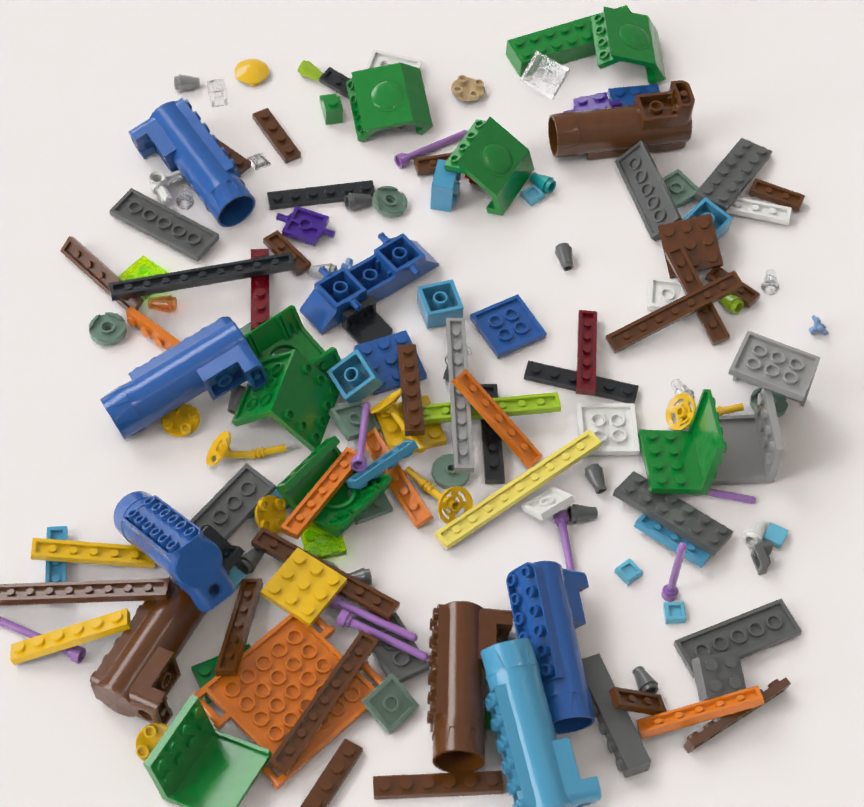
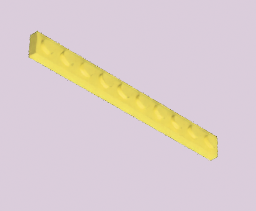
M590 429L436 531L435 538L446 550L450 549L602 446V442Z

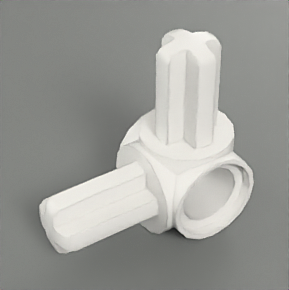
M179 170L168 174L161 171H153L149 174L150 190L152 193L159 195L163 203L168 204L172 200V196L168 191L169 184L183 179V175Z

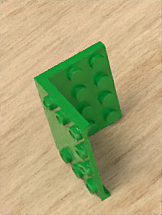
M296 349L259 360L265 368L269 380L256 391H253L247 383L232 423L237 427L272 417L313 452L321 444L330 420L328 413L330 408L335 407L340 394L339 390L327 376Z
M703 389L688 431L639 430L638 438L650 493L708 495L713 479H716L717 469L721 466L722 456L727 451V443L723 440V428L719 424V412H716L715 408L716 400L712 396L711 389Z
M191 695L143 765L162 799L180 807H239L271 758L272 753L269 749L214 729L199 698Z

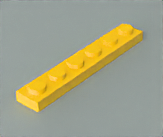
M43 538L32 539L31 560L153 569L155 567V562L134 545Z
M125 608L11 644L10 660L16 665L129 630L130 612Z

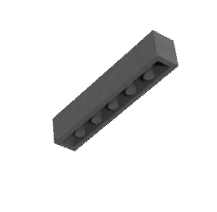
M600 654L583 658L582 661L592 697L594 715L599 722L600 733L605 735L609 752L613 753L616 758L615 762L618 771L622 772L625 778L648 771L651 759L628 712L614 708L609 690L615 685Z

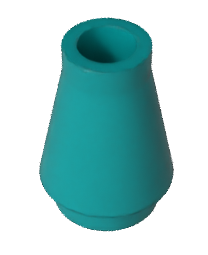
M533 172L529 178V181L535 184L543 193L550 194L556 187V181L553 177Z

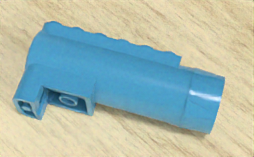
M531 639L509 640L482 650L481 657L486 673L485 678L490 689L485 699L487 711L491 712L492 719L490 724L492 731L496 732L497 735L496 748L498 753L502 754L503 761L501 762L503 773L507 774V791L510 796L512 795L514 801L512 807H582L598 802L601 799L598 777L580 779L569 737L557 739L540 675L539 663L536 660Z

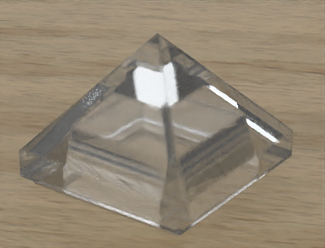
M263 152L247 158L255 171L271 165Z

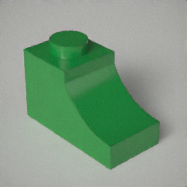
M336 93L320 95L319 101L325 124L343 123V107L340 96H337Z

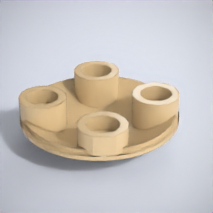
M460 75L452 83L451 91L460 100L476 101L484 96L485 87L481 79Z

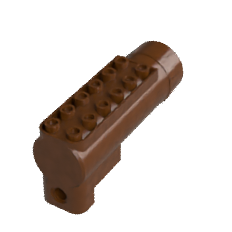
M683 80L671 81L669 91L635 95L634 104L631 106L551 114L548 119V137L553 156L570 157L585 154L587 160L617 157L623 155L640 140L646 143L650 153L684 148L692 135V113L695 98L690 84Z
M172 580L168 600L144 601L137 608L135 616L130 621V629L125 630L115 640L110 652L103 657L101 665L90 677L91 688L96 699L102 701L113 711L127 717H138L150 723H162L165 725L173 716V712L167 703V695L181 676L176 658L207 614V612L200 611L191 597Z
M453 601L446 604H438L437 608H433L429 624L432 636L429 638L431 654H429L428 667H431V673L428 675L430 692H428L427 704L430 705V711L427 712V724H430V732H433L432 762L435 767L442 771L450 773L474 772L485 765V743L487 741L486 673L481 651L492 645L508 641V636L513 626L512 610L482 608L480 605L469 601Z

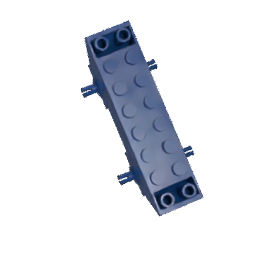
M381 232L378 235V239L383 244L374 249V255L349 269L343 267L337 271L329 272L325 266L320 267L318 272L324 277L314 284V290L301 306L300 312L322 335L342 323V313L347 308L353 307L358 312L363 308L359 303L361 300L373 296L378 302L439 266V263L417 241L410 240L404 233L394 238H388Z

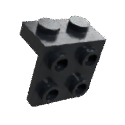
M373 296L359 302L363 308L358 312L352 307L347 308L342 313V327L357 344L372 341L393 333V329L376 312L377 300Z
M206 526L202 533L221 550L222 565L229 575L231 568L240 563L245 551L240 546L231 545L212 526Z

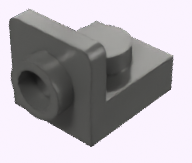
M772 541L759 542L752 549L750 556L758 575L766 574L771 564L769 555L774 547Z

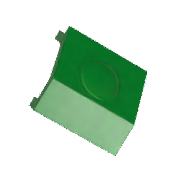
M604 6L603 12L591 16L597 64L600 69L618 62H628L645 66L647 80L650 85L666 80L658 31L649 16Z
M400 62L351 72L352 78L346 82L358 141H366L379 130L413 125L419 135H423L433 127L420 68Z
M491 116L487 121L475 120L444 164L445 171L466 174L492 197V200L486 207L487 213L501 216L505 214L534 171L529 149Z
M293 305L288 306L244 335L259 360L296 349L325 376L330 368L341 361L336 348L331 347L325 351L304 328Z
M336 436L325 439L275 487L293 511L341 454V451L337 448L340 441ZM354 471V472L350 475V477L353 476L354 474H356L357 471ZM389 473L381 475L376 479L368 481L367 486L362 489L349 488L345 482L312 523L338 538L389 488L388 484L393 478ZM349 489L352 491L351 497L348 496Z

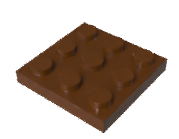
M711 213L658 226L664 256L666 250L682 244L696 272L723 266ZM665 256L669 277L674 278L676 275Z

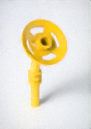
M401 389L397 390L376 404L370 410V413L374 414L382 411L390 413L401 428V433L407 440H414L418 445L417 451L420 454L424 453L426 448L417 436H405L404 419L397 411V406L395 405L403 391Z
M680 393L671 399L666 409V422L671 429L681 431L691 424L696 410L694 398L689 394ZM684 399L683 402H680L677 406H675L680 400ZM690 402L692 403L693 411L691 410V407L689 405ZM743 403L725 407L718 406V408L715 406L719 416L744 411ZM673 413H676V419L678 420L676 423H674L672 418Z
M224 431L212 443L207 454L206 463L208 466L213 467L223 458H253L256 460V458H265L267 455L287 452L286 445L283 444L268 448L260 447V449L256 448V450L253 448L251 451H231L229 448L231 433ZM214 456H216L217 459L215 462H213Z
M407 466L404 472L420 485V489H423L427 495L430 494L439 501L438 514L444 523L448 524L456 519L455 514L461 508L465 509L463 512L465 513L473 507L472 496L467 489L453 486L442 494L435 489L434 484L432 485L428 479L422 478L411 467ZM459 492L464 495L466 501L458 494ZM442 509L447 516H449V519H447L443 515Z

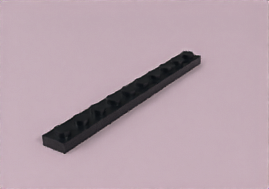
M288 252L108 283L112 301L292 271L296 270L292 253Z

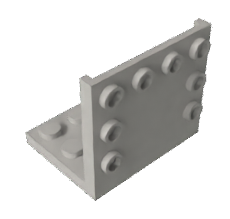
M747 331L728 374L733 376V381L738 379L760 388L764 387L785 395L786 398L801 403L800 406L804 407L821 357Z
M762 387L761 393L758 394V404L755 405L754 415L719 416V424L723 428V440L727 443V451L722 456L721 466L717 469L716 479H713L712 485L775 482L785 448L772 390Z

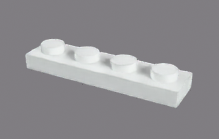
M738 197L726 213L789 225L792 208Z

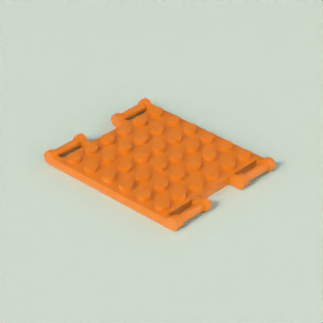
M289 615L243 653L236 676H215L193 695L199 698L207 716L213 721L214 727L217 730H221L231 720L255 745L269 749L273 756L343 657L326 640L335 633L336 629L332 625L329 626L319 617L314 622L322 630L319 633L313 626L309 627L292 615ZM366 661L360 671L363 670L379 685L384 679L369 665V661ZM360 672L287 776L282 773L278 777L267 764L265 765L262 773L272 782V786L276 790L280 789L288 779L367 711L361 701L375 687ZM207 695L222 710L224 714L221 717L202 699L204 696Z

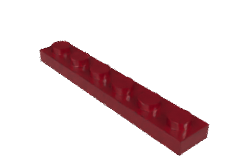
M251 249V259L269 256V249ZM269 274L251 277L252 331L270 319Z
M579 310L576 394L595 396L597 311Z

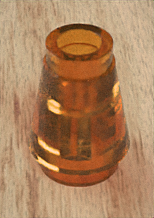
M172 295L149 298L148 308L166 313L175 312L177 299L172 297Z

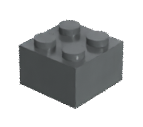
M738 650L698 656L691 660L699 701L746 689Z

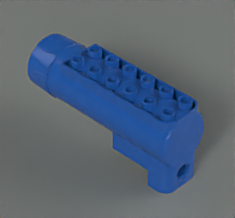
M181 98L178 101H169L160 105L153 111L148 120L128 131L133 144L143 159L156 152L170 172L177 170L181 172L201 199L207 211L212 214L220 226H235L244 221L254 210L255 198L247 189L243 180L240 179L241 175L236 169V163L232 158L229 159L227 157L228 153L224 147L218 145L219 141L215 135L209 133L208 126L205 122L202 124L199 114L196 111L193 112L192 106L187 99Z
M226 316L220 317L217 321L207 327H203L194 335L168 348L162 354L151 358L147 363L136 367L128 373L131 381L118 386L102 397L100 401L125 440L146 429L155 421L205 391L209 393L214 401L246 381L252 390L256 391L268 382L269 377L236 323Z
M136 491L127 494L118 502L113 515L114 525L118 532L129 543L136 546L163 568L171 580L191 597L200 611L207 612L212 610L235 592L236 586L222 565L221 550L202 533L198 526L157 495L152 496L147 492Z
M555 561L526 562L512 570L506 578L517 638L531 639L535 657L539 663L540 675L556 734L576 732L591 726L595 722L592 697L588 688L576 629L586 624L579 592L589 588L587 576L581 571L564 569Z

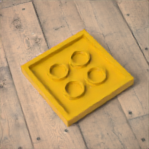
M428 395L421 396L422 405L431 404ZM402 402L395 403L397 411L403 418ZM386 411L374 413L376 421L381 426L380 431L383 439L390 450L404 440H407L390 413ZM440 423L424 425L425 435L417 436L426 450L447 444V439Z
M297 547L260 591V594L311 627L346 585L347 578Z

